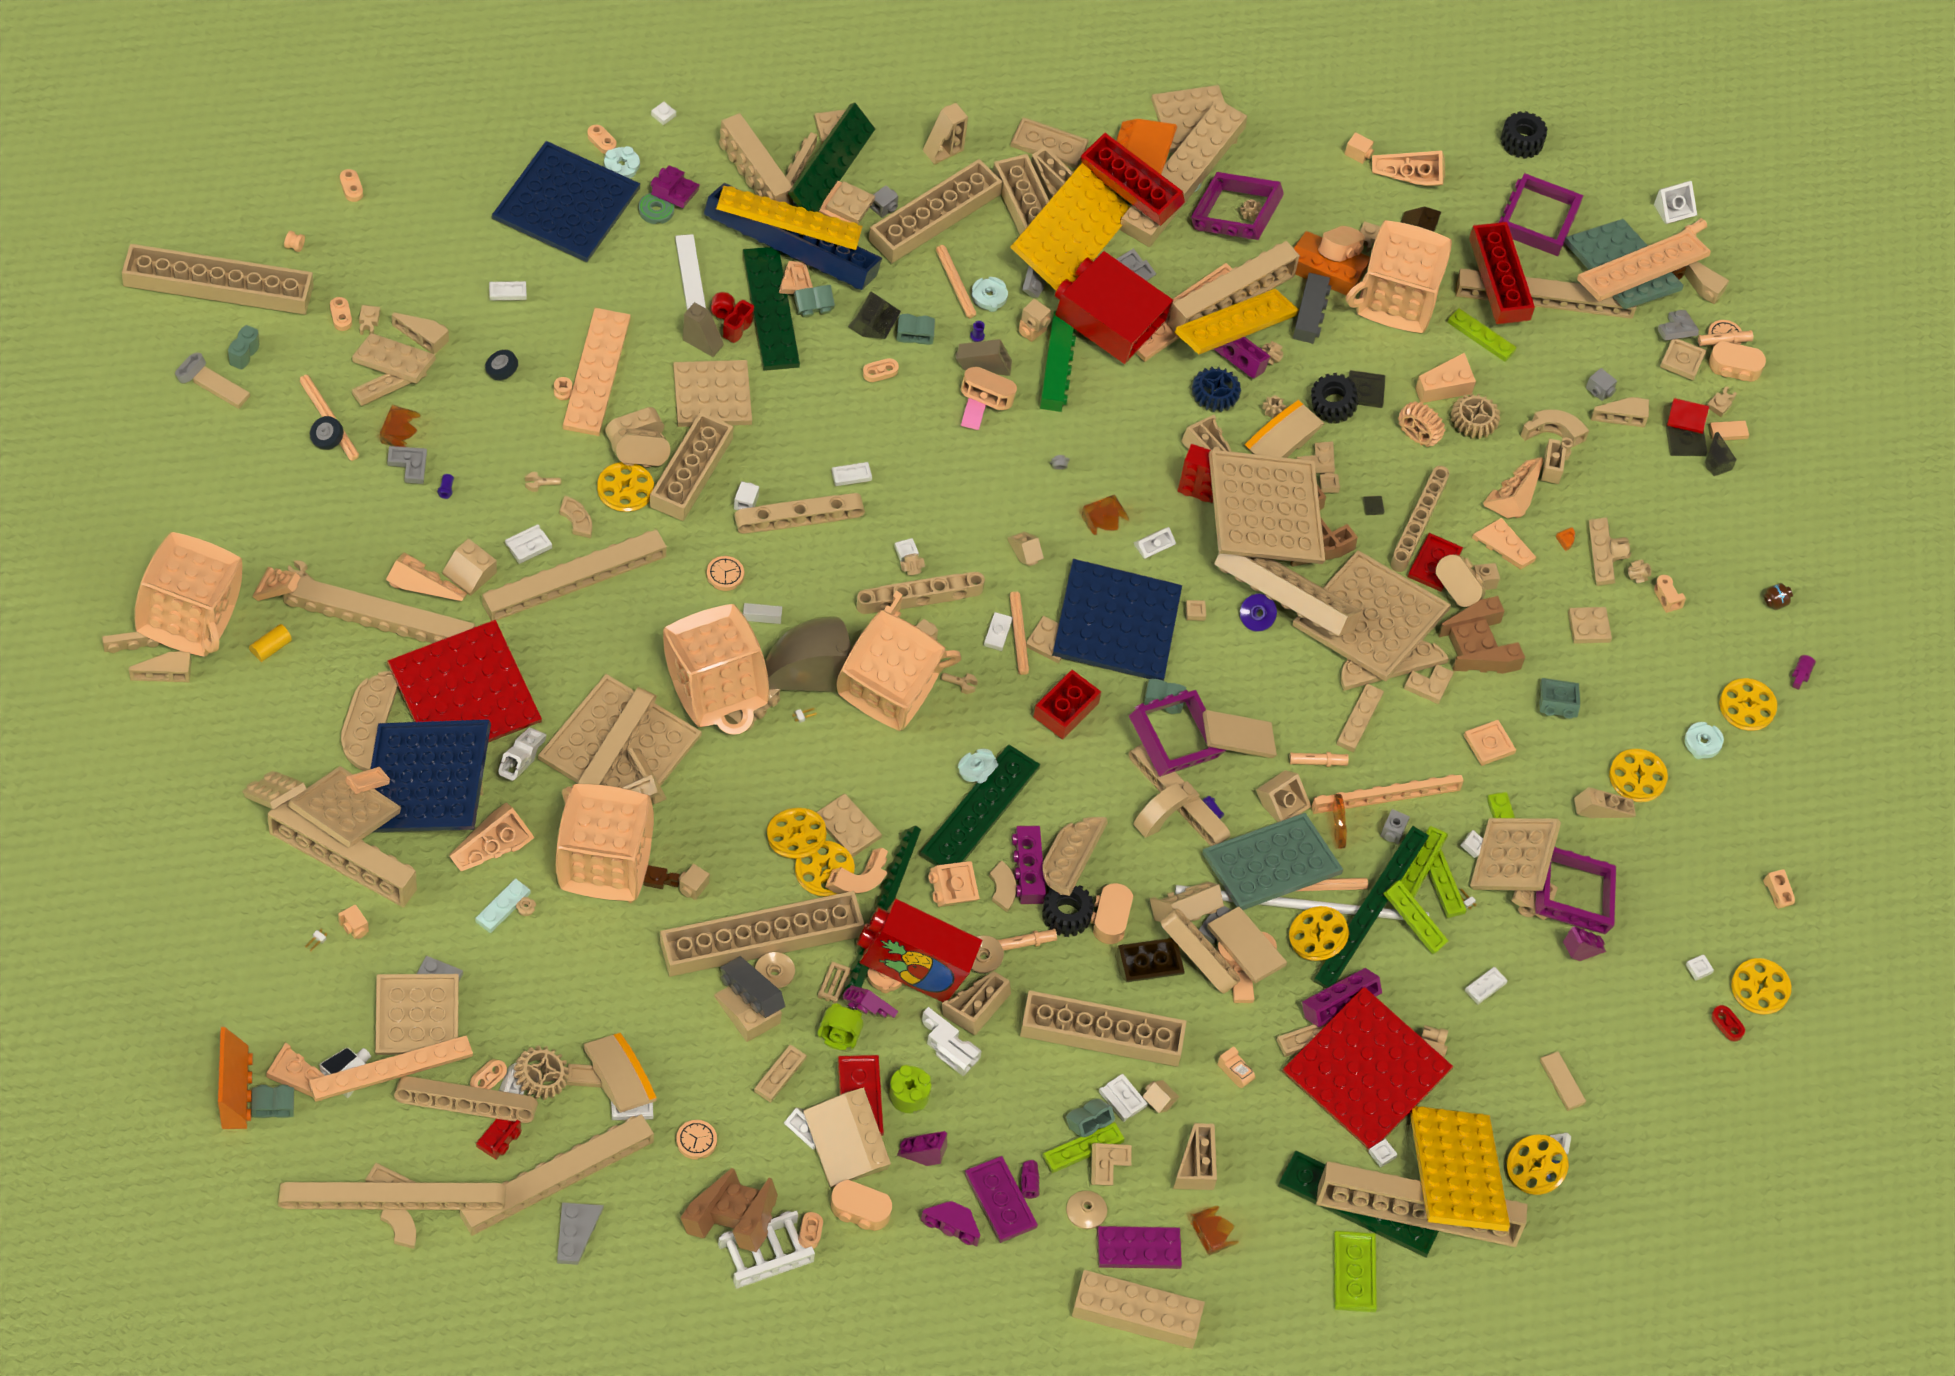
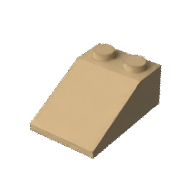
M730 987L714 994V997L746 1042L781 1023V1010L764 1018L760 1013H756L750 1004H746L741 996L735 995Z

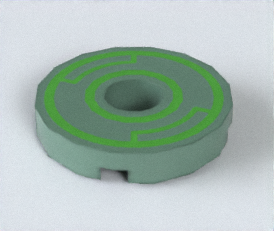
M648 193L639 202V214L648 223H666L674 215V204ZM655 206H657V207H660L661 209H660V210H653L652 208L655 207Z

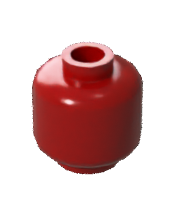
M719 292L713 296L711 312L715 317L725 319L733 312L735 299L731 294Z

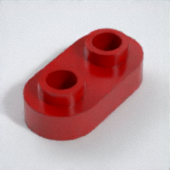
M1724 1005L1717 1006L1714 1009L1712 1020L1726 1038L1730 1041L1741 1040L1745 1034V1027L1732 1010Z

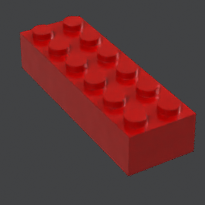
M1107 133L1098 138L1081 155L1083 164L1098 179L1160 226L1185 203L1184 193L1180 188Z
M1508 223L1473 225L1469 240L1496 324L1530 321L1535 306Z

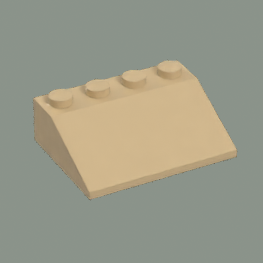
M864 1087L842 1094L803 1111L830 1188L835 1187L844 1180L853 1181L887 1170L891 1165Z

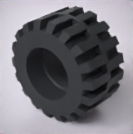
M1519 111L1517 114H1511V117L1508 116L1500 139L1502 140V146H1505V151H1509L1510 155H1516L1517 158L1523 157V159H1527L1528 156L1532 158L1534 155H1538L1543 149L1548 130L1545 126L1546 123L1541 121L1542 118L1540 116L1537 117L1535 116L1536 114H1530L1528 111L1524 113Z
M1333 373V375L1325 374L1326 377L1323 378L1321 376L1319 382L1316 381L1314 387H1312L1313 410L1316 412L1317 417L1321 416L1323 421L1327 419L1328 423L1333 421L1340 423V420L1346 421L1347 417L1351 418L1353 416V412H1356L1358 406L1355 383L1351 382V378H1345L1344 374H1340V376L1337 373ZM1332 394H1339L1344 397L1337 402L1326 400Z
M1081 885L1075 886L1071 895L1068 896L1060 895L1051 888L1049 893L1046 894L1042 911L1046 927L1050 926L1049 930L1055 929L1057 935L1065 934V937H1069V934L1077 936L1078 932L1083 933L1091 922L1094 908L1093 898L1089 896L1088 890H1083ZM1070 905L1078 912L1075 914H1065L1058 907Z

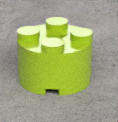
M837 1003L832 1004L826 1010L818 1030L819 1038L822 1036L827 1046L837 1050H846L847 1047L853 1049L863 1028L862 1013L858 1010L842 1007Z
M904 1065L892 1076L889 1097L893 1106L903 1113H913V1111L924 1109L929 1101L931 1091V1078L929 1074L918 1067Z

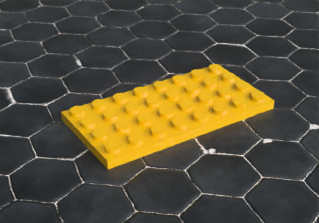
M1082 162L1010 248L1057 291L1065 279L1073 283L1078 278L1076 271L1087 257L1094 261L1122 227L1121 218L1129 210L1130 206L1110 187L1098 179Z
M1418 1106L1413 1108L1410 1112L1427 1222L1508 1232L1510 1222L1490 1115Z

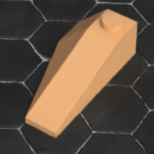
M1443 151L1373 155L1372 173L1422 186H1439L1444 183L1445 157Z
M1543 458L1526 460L1513 472L1514 477L1504 480L1501 483L1503 487L1498 491L1493 490L1483 503L1484 506L1506 518L1522 517L1531 504L1543 464Z
M405 552L396 560L386 578L389 584L397 589L401 588L463 601L467 595L466 592L450 581L440 580L441 578L437 572L427 571L424 568V563Z
M506 802L491 813L449 857L460 871H464L480 865L489 859H496L505 853L517 851L535 837L513 807Z

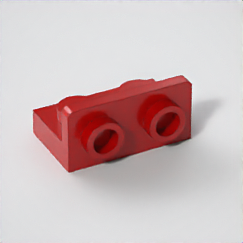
M496 1119L476 1143V1147L497 1160L500 1155L503 1156L507 1152L511 1141L516 1140L522 1132L521 1121L518 1119L515 1122Z

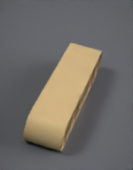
M1174 909L1161 920V925L1221 993L1225 994L1240 982V977L1180 909Z

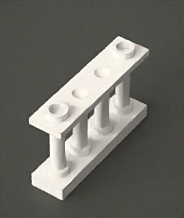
M787 1211L779 1217L771 1219V1223H768L767 1236L776 1258L767 1262L764 1260L760 1249L757 1252L752 1251L757 1263L754 1267L747 1268L744 1266L732 1231L726 1232L719 1237V1249L728 1247L737 1269L733 1278L736 1289L814 1262L815 1252L812 1246L804 1248L799 1244V1236L794 1226L798 1220L797 1211ZM786 1227L796 1250L794 1253L788 1255L783 1253L774 1230Z

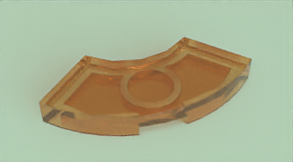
M1334 794L1335 840L1338 849L1346 847L1347 839L1345 806L1342 795Z

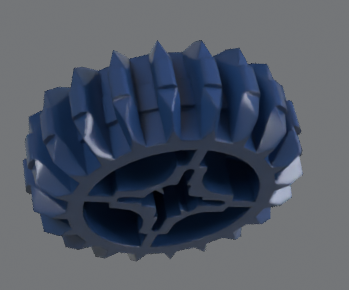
M1211 366L1209 370L1204 368L1203 372L1199 371L1197 376H1195L1192 384V395L1195 397V402H1200V407L1206 406V411L1209 408L1213 412L1216 409L1220 412L1223 409L1228 411L1239 400L1241 385L1238 382L1237 376H1233V371L1228 373L1226 368L1220 370V367L1214 369Z

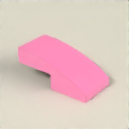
M969 398L961 426L979 430L986 405Z

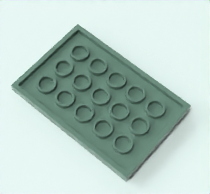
M1624 219L1567 236L1564 241L1589 270L1648 246ZM1670 272L1616 294L1613 297L1625 310L1682 291L1684 285Z
M1306 813L1203 849L1202 853L1236 907H1240L1242 910L1341 875L1343 872V868Z

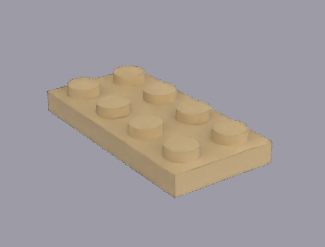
M370 333L352 356L354 363L416 384L436 360L435 354Z
M272 771L265 774L264 779L248 784L247 788L242 792L245 798L274 809L307 789L303 782Z

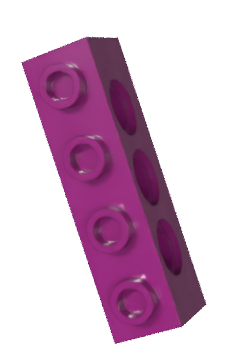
M1246 337L1214 348L1221 356L1225 357L1253 379L1265 372L1271 357Z
M1017 826L1016 832L1012 834V845H1016V851H1013V861L1017 862L1015 880L1019 882V885H1016V897H1020V904H1044L1046 892L1043 877L1040 826Z
M1364 968L1302 1001L1305 1019L1317 1027H1321L1330 1022L1363 987L1367 988L1374 996L1382 994L1380 977Z

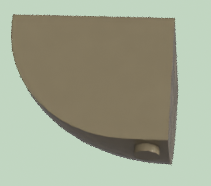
M837 616L811 619L798 624L782 635L774 644L765 660L769 689L835 692L838 675L851 652L848 632L842 619Z

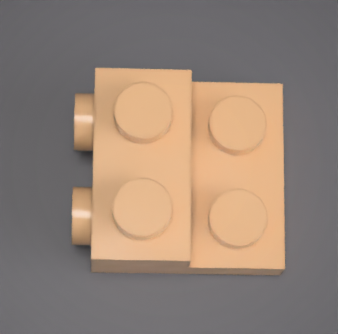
M972 861L937 865L930 869L931 872H929L928 878L930 883L934 885L935 891L932 896L933 901L938 904V907L952 906L980 899Z

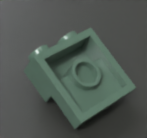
M1542 678L1540 682V712L1548 716L1555 714L1562 715L1567 719L1577 718L1580 709L1579 683Z

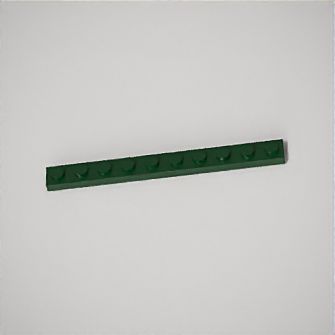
M916 825L905 829L900 836L901 842L894 852L895 858L888 868L889 874L882 884L883 890L876 900L875 911L878 907L887 911L896 898L921 831ZM875 911L872 912V914H871V916H870V918H869L870 921H871V919H872V917H873ZM859 946L857 950L858 956L851 966L852 971L844 984V992L851 985L860 988L863 986L869 967L859 963L865 950L863 947Z
M1415 826L1411 827L1348 925L1349 936L1346 945L1338 954L1325 961L1314 978V982L1324 988H1328L1337 982L1388 902L1383 893L1396 881L1402 880L1429 838L1428 834Z

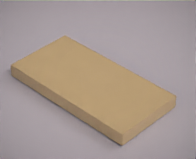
M1023 117L1011 141V147L1034 154L1046 146L1066 166L1076 169L1089 140Z
M1209 710L1203 712L1207 746L1274 758L1277 755L1271 722Z
M1240 907L1208 923L1207 928L1254 983L1261 981L1287 965V961Z

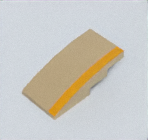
M1297 400L1268 422L1244 445L1252 454L1287 458L1296 449L1299 450L1324 425V422Z
M621 1032L584 1044V1051L593 1062V1070L602 1081V1089L620 1113L657 1101V1097L640 1062Z

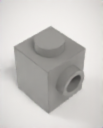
M886 185L873 194L875 201L870 208L881 218L890 212H894L898 207L897 193Z
M1600 368L1589 378L1586 389L1603 401L1606 397L1610 398L1615 393L1617 380Z
M1392 809L1380 837L1385 838L1389 842L1399 844L1410 816Z

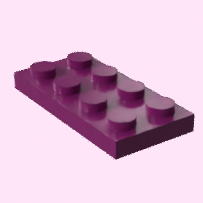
M1003 1156L965 1170V1176L1000 1243L1037 1228L1038 1224Z
M1098 1226L1099 1268L1181 1269L1180 1228Z

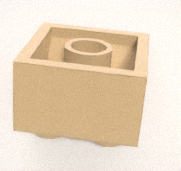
M468 538L454 551L442 574L471 596L497 573V561Z
M1285 770L1256 789L1262 806L1277 822L1300 815L1312 807L1298 773Z

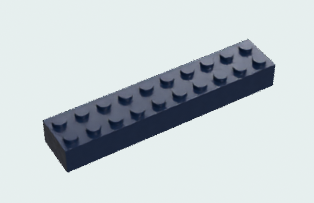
M723 183L708 196L704 215L741 232L743 235L750 236L760 243H765L777 251L788 254L791 258H796L808 266H813L823 273L834 276L839 281H844L856 289L863 290L878 274L882 257L857 246L856 250L717 210L723 186H731L729 184Z

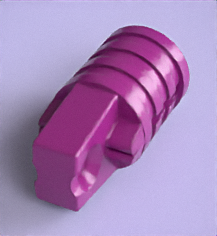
M1808 655L1800 656L1792 674L1795 677L1792 685L1793 688L1799 690L1803 681L1808 682L1812 669L1816 664L1812 657Z
M1034 1160L1024 1162L1022 1167L1021 1193L1024 1198H1037L1040 1195L1038 1164Z

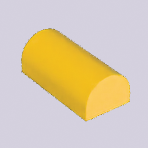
M279 624L249 645V650L263 662L291 642L292 638L286 627Z

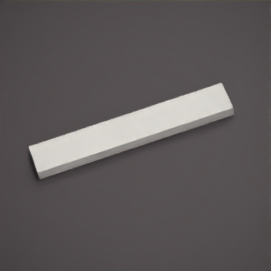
M694 235L675 236L687 310L694 302L706 308Z

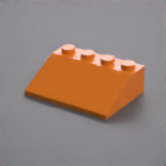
M1144 119L1123 121L1116 141L1158 173L1162 174L1177 125Z
M1306 231L1294 248L1300 255L1295 275L1305 279L1308 278L1309 273L1329 277L1328 285H1332L1331 289L1347 296L1349 291L1360 283L1369 265L1370 257L1360 253L1342 262L1328 259L1318 251L1323 237Z
M221 1027L218 1105L222 1129H247V1121H251V1109H248V1102H252V1090H248V1086L253 1081L252 1071H249V1065H253V1053H249L248 1045L226 1027Z

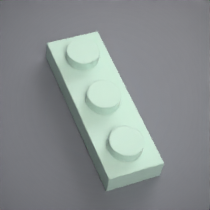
M515 878L475 918V922L491 933L516 909V904L523 897H528L531 894V890Z

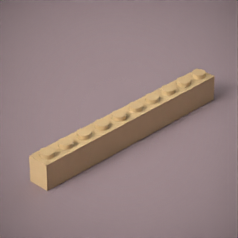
M1460 269L1457 277V297L1488 300L1480 271ZM1525 277L1534 306L1631 319H1633L1636 311V306L1624 310L1613 296L1598 301L1582 284Z
M658 530L647 531L638 537L629 538L622 543L612 544L608 548L594 551L587 556L577 557L571 562L559 564L552 569L542 570L536 575L524 577L514 583H507L495 590H489L482 594V605L490 620L496 619L497 621L665 558L666 545Z
M303 577L299 579L298 586L294 592L283 594L284 603L291 607H300L310 612L322 613L328 617H337L347 622H356L365 627L371 626L384 632L389 631L403 637H412L421 642L435 643L475 627L474 623Z
M642 1114L637 1117H630L624 1124L620 1126L615 1125L606 1133L593 1136L588 1142L574 1146L571 1151L565 1154L560 1153L556 1155L553 1160L547 1163H540L534 1170L528 1173L523 1172L510 1182H503L502 1184L506 1186L505 1207L503 1209L460 1210V1217L471 1236L654 1143V1133Z

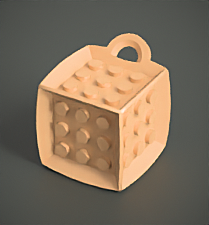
M1383 221L1372 249L1368 272L1364 276L1363 281L1349 291L1346 296V302L1350 307H1356L1358 315L1374 322L1401 330L1424 333L1435 307L1439 286L1449 260L1452 240L1418 226L1395 221ZM1361 291L1359 299H1356V294Z
M170 532L156 550L142 578L135 604L134 621L136 631L163 645L183 652H190V654L205 657L209 653L218 651L219 639L231 618L241 587V557L205 540Z
M735 604L723 605L692 614L664 627L663 641L668 670L677 695L693 722L698 727L716 724L720 730L731 735L746 731L752 724L753 711L769 702V681L760 645L742 612ZM742 710L743 718L738 724H730L726 721L725 715Z
M880 610L863 631L847 657L837 678V691L841 697L868 716L891 728L902 731L927 698L939 673L944 668L957 664L961 660V654L956 650L946 651L943 645L916 626L891 613ZM943 658H950L946 661L940 662Z
M574 784L572 787H566L562 790L565 807L561 818L556 850V875L560 888L575 894L600 899L637 900L644 882L651 850L654 813L650 796L637 791L607 785Z

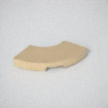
M564 496L559 514L571 522L573 534L591 538L592 520L581 503L573 498Z
M1001 861L989 873V877L996 887V893L992 897V901L1008 912L1015 899L1016 881L1010 868Z
M383 1210L380 1218L393 1229L395 1234L394 1244L415 1249L416 1228L408 1211Z

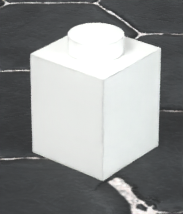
M741 481L734 501V510L755 507L759 497V486Z

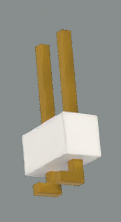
M814 708L805 711L799 709L792 716H796L795 722L801 723L805 721V718L814 716L817 713L804 716L803 713L812 711Z
M1461 888L1460 890L1468 898L1467 900L1462 898L1466 909L1469 908L1471 910L1472 905H1477L1475 903L1476 900L1473 897H1469Z
M322 929L320 931L316 930L313 934V939L305 946L307 948L316 939L318 942L310 951L319 943L323 944L326 941L327 933L325 932V935L321 933Z

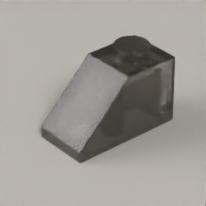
M1719 432L1714 434L1705 460L1707 470L1714 477L1733 470L1737 460Z

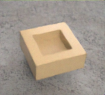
M1186 600L1187 620H1206L1205 601Z

